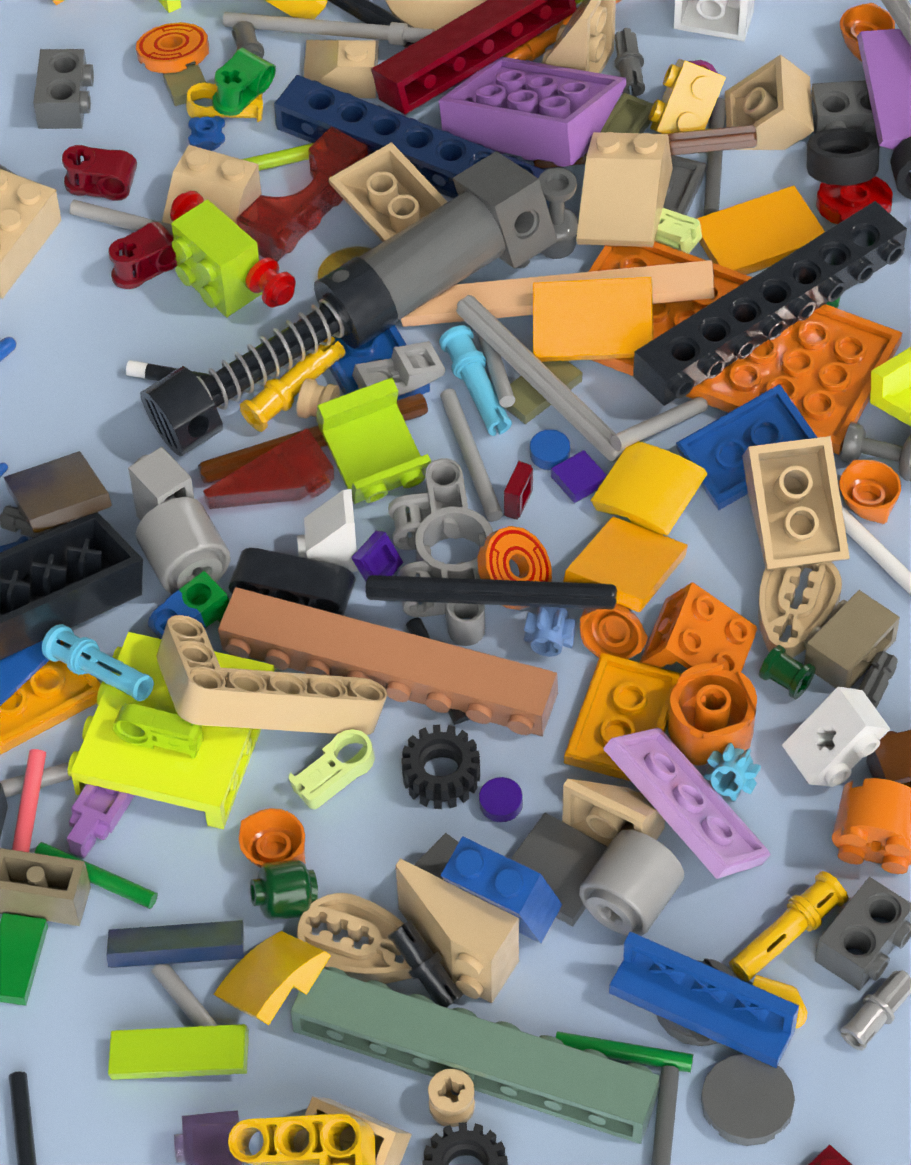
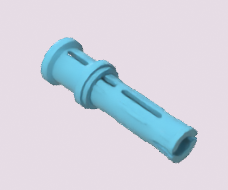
M458 325L452 327L441 335L439 345L444 352L448 353L453 363L451 365L453 374L464 381L489 435L496 436L497 432L494 426H496L499 435L510 429L512 421L500 405L496 391L485 371L486 358L482 352L477 351L472 341L474 334L469 326Z
M55 625L46 633L43 639L42 653L45 658L67 664L68 669L75 674H90L132 696L137 701H143L148 698L153 690L154 681L152 677L100 651L96 641L88 637L80 638L74 635L72 629L66 625ZM59 639L64 642V645L62 646L56 641Z

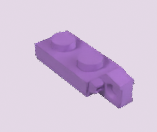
M86 784L71 808L72 816L69 820V826L73 827V829L66 838L70 848L68 851L85 858L95 845L97 838L105 840L109 833H112L135 795Z

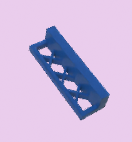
M631 931L624 941L623 961L609 985V994L776 1069L796 1029L799 1005Z

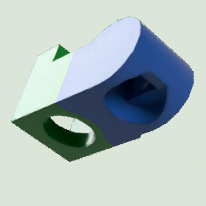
M204 570L168 597L163 604L153 611L148 620V627L159 639H162L168 619L175 615H184L196 619L204 628H207L216 620L219 623L221 622L229 604V598L227 593Z

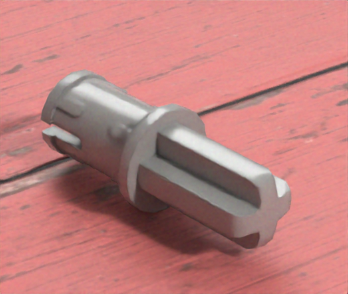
M903 970L894 971L873 995L868 994L863 998L862 1008L840 1030L842 1032L841 1036L850 1046L857 1050H864L867 1043L884 1024H891L894 1021V1012L911 994V977Z

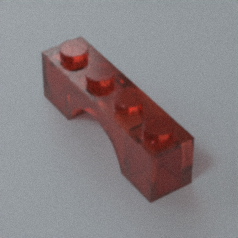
M331 126L308 149L310 175L313 177V180L306 188L295 194L283 197L260 195L237 217V225L257 242L258 255L264 258H273L278 262L286 253L294 250L298 241L309 230H313L319 225L326 213L343 201V198L329 184V178L367 157V145Z

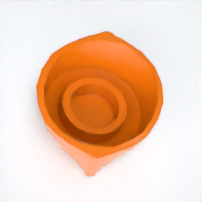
M867 3L848 9L840 19V29L848 49L859 61H862L857 39L858 34L861 31L895 29V21L885 9L874 3Z
M853 460L844 470L839 480L841 495L847 506L856 515L869 521L881 524L887 523L888 517L901 492V481L898 474L891 467L875 460Z
M616 604L612 610L584 609L581 614L580 636L582 642L590 652L599 658L601 652L625 659L632 658L642 651L648 640V636L639 618L631 609Z
M269 808L260 810L241 821L239 830L240 849L245 857L257 867L261 868L267 862L299 860L306 864L304 827L292 813L282 809Z

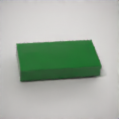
M7 913L2 914L0 921V1002L27 1005L48 930L46 919Z

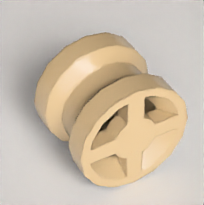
M305 379L298 395L297 416L305 419L310 416L316 417L317 405L340 397L339 386L334 384L321 386L318 385L316 380Z
M444 1069L436 1073L428 1086L429 1109L433 1119L443 1126L451 1125V1127L459 1126V1123L468 1122L473 1116L475 1109L473 1081L469 1075L457 1069ZM451 1090H452L453 1092L458 1093L459 1095H458V1096L453 1095L452 1092H451Z

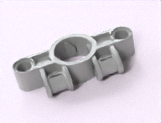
M449 458L434 460L426 468V493L397 497L388 506L389 515L395 524V531L392 535L394 545L403 550L416 549V562L403 566L399 570L398 576L416 577V574H419L420 577L480 579L477 557L469 562L445 564L431 556L430 547L441 540L465 538L475 542L480 549L487 540L485 538L493 532L490 523L481 514L468 509L463 473L460 465ZM406 507H409L410 513H406ZM408 532H412L411 538L408 537ZM405 601L402 603L404 612L412 617L445 614L449 637L456 644L462 646L474 645L482 640L485 635V605L422 602V605H419L418 602Z

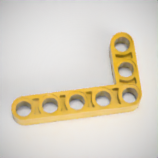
M346 1114L246 1119L238 1122L229 1133L228 1145L232 1155L239 1161L252 1165H376L374 1131L365 1121ZM352 1126L355 1130V1141L350 1148L343 1150L340 1146V1135L344 1129ZM306 1129L309 1133V1143L302 1152L298 1153L294 1146V1140L299 1131ZM260 1131L263 1135V1146L258 1153L252 1155L249 1149V1142L251 1137Z

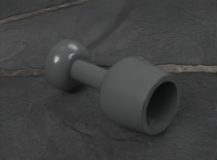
M550 168L542 172L538 179L540 180L544 197L549 201L548 210L558 242L540 253L548 258L561 259L569 256L574 251L577 242L578 218L571 210L565 208V201L569 200L576 191L577 180L575 175L567 169Z
M855 422L849 424L842 448V461L852 462L853 460H858L862 453L899 462L898 470L900 476L906 481H911V435L907 437L903 446L866 438V432L862 425Z

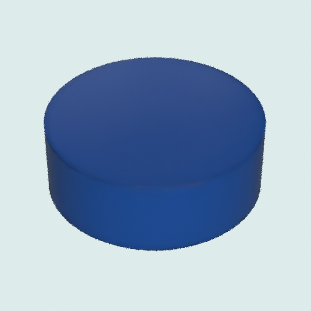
M540 431L531 439L530 458L537 467L551 470L554 466L570 458V441L560 431Z

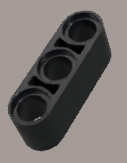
M246 548L241 551L228 589L231 594H233L235 587L344 616L356 578L350 570L337 564L259 548Z

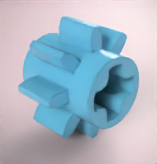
M728 743L723 755L718 751L711 753L707 760L711 767L707 769L703 777L706 780H711L712 787L718 794L730 796L732 801H736L741 789L748 794L752 793L757 784L754 777L760 771L761 765L753 764L750 749L734 748L732 743Z

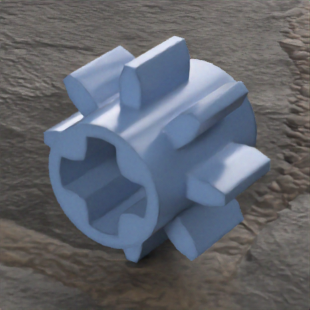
M539 607L537 614L527 613L524 625V641L531 642L532 650L539 655L557 656L562 652L563 646L567 648L573 647L576 620L569 618V613L565 608Z

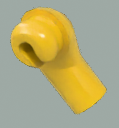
M760 975L755 976L753 986L799 1005L796 1028H800L807 1019V1009L797 988Z

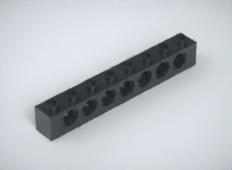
M876 201L872 202L634 351L633 377L663 406L676 398L685 397L693 387L708 378L716 377L726 366L737 359L746 358L759 345L767 340L776 339L797 321L806 320L812 315L814 310L827 302L837 300L844 291L855 284L867 281L874 272L885 265H891L898 261L904 253L907 228Z

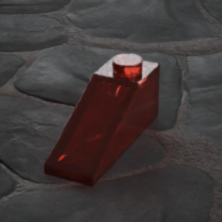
M306 428L203 490L205 503L209 509L297 501L308 495L313 498L330 488L331 481L334 480V467L309 429Z

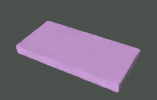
M661 728L611 738L603 748L716 879L760 866L771 855L769 850Z

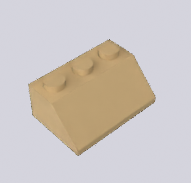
M392 142L329 178V184L382 242L447 203V200Z

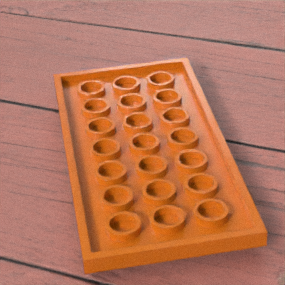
M655 241L653 247L605 245L588 272L707 260ZM712 263L715 298L653 304V339L753 277ZM824 304L814 310L812 315L806 320L797 321L786 328L776 339L767 340L756 347L746 358L737 359L726 366L716 377L708 378L693 387L686 397L691 399L702 397L707 400L708 405L729 413L780 384L818 438L831 436L833 453L839 455L843 448L849 424L851 422H858L870 400L871 370L893 358L901 344L903 332ZM634 358L592 360L633 376Z

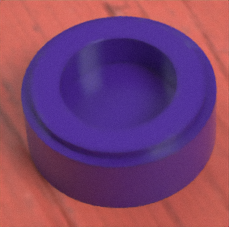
M497 777L487 781L479 792V804L482 813L494 822H508L515 819L523 808V795L520 786L512 779Z

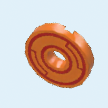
M168 23L154 27L144 33L136 43L138 61L140 64L144 63L145 68L152 72L164 74L181 72L187 69L186 64L195 61V65H198L209 54L208 35L203 28L190 23Z
M508 526L490 533L485 538L487 540L484 546L480 547L477 555L480 579L552 582V568L547 551L538 538L526 529ZM510 559L517 564L519 577L512 573L509 565ZM502 605V606H504L505 608L515 609V610H521V609L530 607V606H507V605Z

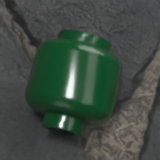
M299 860L264 863L258 872V878L251 879L250 881L252 905L260 906L263 915L270 920L300 918L303 912L308 911L311 903L318 899V884L314 870H308L306 865Z

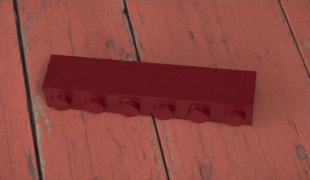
M486 0L371 68L378 98L383 103L406 115L569 17L577 9L575 0Z

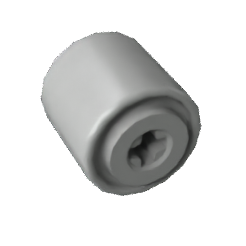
M180 497L163 502L150 510L137 527V542L163 588L170 594L175 593L204 570L215 582L227 571L231 561L230 552L203 505L197 499Z
M622 830L616 834L580 885L579 896L587 910L607 928L627 936L630 931L642 936L648 932L682 883L684 870L675 855L659 841L635 830Z

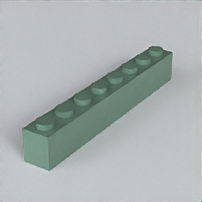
M335 967L323 968L307 995L299 991L290 1011L293 1032L431 1077H434L436 1073L444 1069L461 1070L469 1075L474 1083L475 1091L639 1144L642 1143L658 1098L660 1075L652 1073L650 1069L637 1063L622 1064L608 1059L603 1053L593 1049L581 1051L564 1045L563 1042L552 1036L541 1035L537 1037L520 1031L518 1027L508 1022L498 1021L493 1023L478 1018L473 1012L464 1008L456 1007L449 1009L434 1004L432 1000L420 994L405 995L393 991L379 981L369 980L364 982L349 977L344 971Z

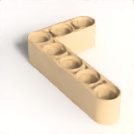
M175 615L168 619L157 652V661L176 712L185 721L196 725L339 734L345 730L354 729L370 735L376 728L387 698V691L381 684L366 678L220 668L205 628L199 621L189 616Z

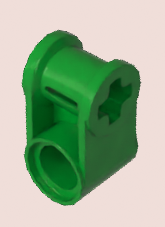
M245 48L237 50L233 57L215 72L214 82L217 86V92H215L212 98L214 110L225 116H234L243 112L254 99L269 88L275 77L276 66Z

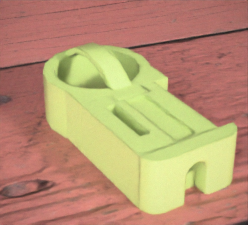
M663 208L655 242L689 254L702 238L700 221Z
M351 729L337 734L329 744L322 748L324 755L297 776H294L292 773L289 774L292 789L310 809L319 808L357 777L371 769L375 760L374 749L369 737L362 731ZM353 743L364 745L347 762L342 763L337 759L339 751L344 746Z

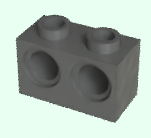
M40 49L33 102L38 129H83L84 113H90L91 97L87 87L93 86L94 83L93 65L87 64L84 49Z
M866 80L812 84L811 99L814 135L828 129L850 128L868 132L877 138Z
M868 877L819 938L815 962L860 991L870 978L876 981L883 974L890 961L888 955L895 946L900 949L903 948L910 939L911 903L873 878ZM883 917L887 919L889 923H879L873 920L872 918ZM855 948L863 951L865 954L853 955L847 950Z

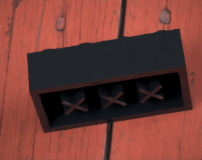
M98 512L73 520L0 553V660L43 641L46 633L55 625L63 624L71 628L142 595L143 558Z

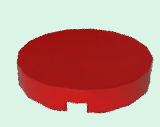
M877 176L867 182L855 185L841 186L821 182L820 188L817 190L816 207L821 216L831 223L839 224L874 201L891 213L893 192L889 185Z

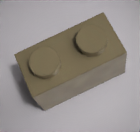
M858 590L848 601L842 600L837 604L831 613L830 620L822 628L816 626L809 633L804 642V647L806 648L804 665L810 663L815 666V674L834 688H851L872 666L871 663L876 654L880 651H886L896 641L900 617Z
M0 848V914L7 913L42 918L50 922L80 926L91 889L85 861Z

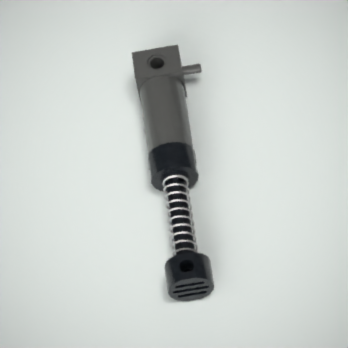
M497 151L453 177V181L458 193L457 197L360 257L357 256L315 281L314 291L319 308L312 304V312L307 316L299 312L300 320L294 324L286 320L287 328L281 332L273 328L274 336L268 340L260 336V345L254 348L248 344L247 349L249 352L242 356L235 352L236 360L229 364L222 360L223 368L216 372L209 368L210 376L203 380L195 376L188 368L182 366L141 391V401L158 434L174 453L183 456L223 431V423L217 408L227 409L229 399L236 402L240 401L242 391L249 394L253 393L255 383L262 386L266 385L268 375L275 378L279 377L280 368L291 369L293 359L300 362L304 361L306 351L312 354L317 353L318 344L330 345L331 336L341 338L348 346L354 349L359 348L397 324L398 320L497 258H500L514 269L516 267L525 268L530 263L529 259L558 242L540 180Z

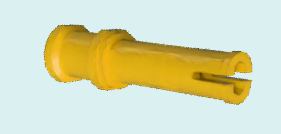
M331 336L330 345H318L317 353L307 354L304 361H299L279 379L267 380L261 392L251 400L246 399L240 403V412L245 420L257 431H264L268 428V421L281 410L288 411L292 407L294 397L299 394L305 379L315 380L336 361L345 356L344 347L339 341L335 342V338Z
M826 871L819 872L815 876L816 882L801 895L795 894L788 900L787 910L729 961L730 968L739 979L749 982L805 930L812 931L818 929L822 925L821 919L836 905L843 906L848 902L847 892L833 875Z

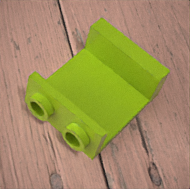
M392 377L317 405L316 422L346 488L352 490V501L354 504L364 500L367 503L376 502L384 498L390 490L401 486L404 489H408L421 484L426 479V468L431 463L428 454L420 455L397 406L399 391Z

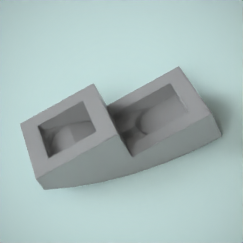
M428 341L394 347L390 359L355 364L352 376L359 389L392 377L399 391L398 396L438 379L444 375L446 369L431 342Z

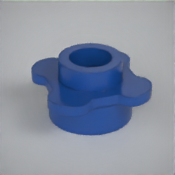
M214 116L213 118L194 117L188 122V127L191 129V135L188 137L189 144L210 151L217 149L225 142V135L222 133L225 120L220 116Z

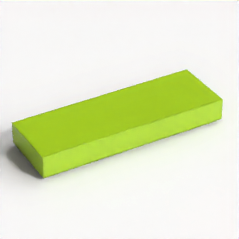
M246 1024L112 1030L108 1075L112 1080L247 1074L249 1029Z

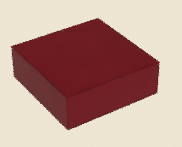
M518 461L504 490V516L518 520L533 491V468L531 464Z

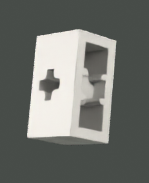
M837 687L782 746L810 785L834 787L846 781L851 775V769L863 757L870 755L879 747V740L890 730V727L863 690Z

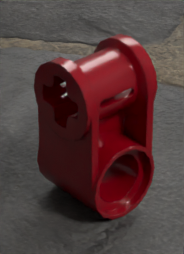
M84 145L71 146L62 154V164L67 169V174L64 177V186L71 194L102 197L110 200H123L129 196L137 169V161L132 154L123 150H107ZM78 178H79V184H80V185H77V184H76V180H78Z
M151 222L128 236L111 243L108 253L110 260L114 263V268L111 271L113 283L122 289H134L144 282L174 269L177 266L176 253L172 247L173 235L161 223Z

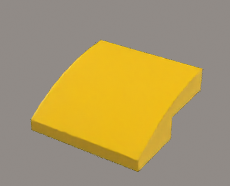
M638 441L624 449L592 497L591 502L596 511L627 517L635 525L668 536L707 476V472L704 468L677 454Z
M280 931L261 942L245 955L224 978L213 995L228 1005L269 1025L292 988L307 995L331 955L320 948Z

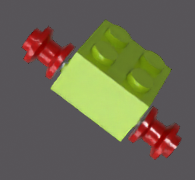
M197 191L182 193L174 199L170 218L173 221L171 223L174 239L172 247L176 253L177 260L175 270L181 282L186 286L191 285L197 290L203 301L210 308H217L227 318L260 295H262V301L271 308L284 305L291 300L295 292V278L289 272L279 273V264L273 258L267 257L259 261L257 242L208 199L204 201Z

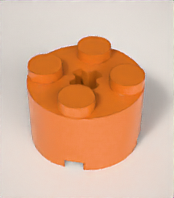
M703 663L685 670L679 676L678 682L671 691L668 716L669 736L671 741L693 765L701 766L707 764V760L713 751H718L723 755L728 743H732L734 748L743 750L749 749L751 745L757 708L755 688L745 674L738 670L734 673L723 669V664Z
M865 778L862 786L853 788V781L845 784L832 834V841L839 849L838 858L846 863L855 865L862 864L864 860L881 864V867L889 873H907L908 867L911 865V788L895 781L879 778Z

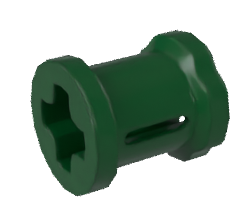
M778 645L764 659L759 670V677L765 681L768 679L773 680L789 690L790 697L798 699L810 685L816 668L810 663L803 665L787 655L786 649Z

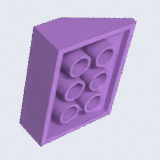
M900 29L861 31L857 39L879 146L894 150L903 140L911 136V46Z
M501 57L476 72L439 99L442 130L502 154L508 153L522 156L525 160L539 159L550 161L562 167L570 166L588 152L593 132H601L626 86V78Z

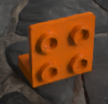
M692 582L665 599L640 663L662 668L667 664L673 665L677 661L687 669L703 663H718L724 665L723 669L734 673L737 670L741 672L755 638L757 626Z

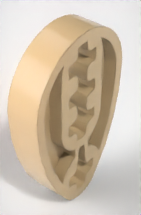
M832 562L766 570L765 568L759 590L758 620L761 635L769 652L774 647L781 645L786 649V654L794 658L806 650L804 642L809 633L816 626L822 628L830 620L832 611L840 601L842 588L840 573ZM804 568H810L812 571L808 575L807 587L802 595V603L798 606V609L791 608L790 605L794 602L795 589L798 588L801 572H803ZM791 625V637H789L787 642L780 641L779 638L785 633L786 627Z
M334 893L317 899L311 903L308 911L303 912L297 927V937L331 955L324 968H338L349 977L364 982L375 980L388 984L412 978L408 973L411 968L405 959L403 963L396 962V955L401 954L387 937L404 923L376 903L353 894ZM321 923L327 924V930H322L319 935H313L312 928H318ZM341 930L348 931V937H342L340 942L333 941V934L338 935ZM362 936L368 937L369 944H363L361 949L354 948V941L359 942Z

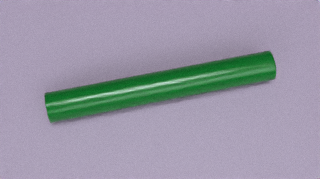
M40 842L35 850L36 854L84 861L44 842ZM85 861L90 883L148 909H151L156 903L158 893Z
M560 1031L556 1033V1038L563 1042L564 1045L581 1051L593 1049L603 1053L608 1059L661 1068L664 1066H674L679 1071L691 1073L694 1054Z

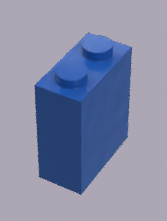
M464 836L461 837L440 875L444 881L518 917L519 933L541 944L563 905L540 873Z

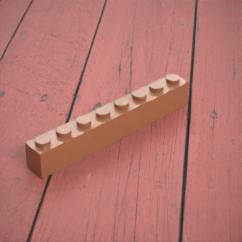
M237 587L234 589L218 627L222 650L230 655L265 661L268 664L274 665V668L281 670L291 668L306 674L371 679L381 684L386 689L387 696L395 701L407 702L409 700L417 702L439 713H447L450 709L465 712L466 716L476 723L488 724L491 722L506 726L511 731L521 735L535 734L543 736L558 695L557 672Z

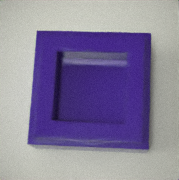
M585 450L551 468V478L574 504L596 492L607 476Z
M377 530L351 557L365 582L370 575L392 576L404 563L387 533Z

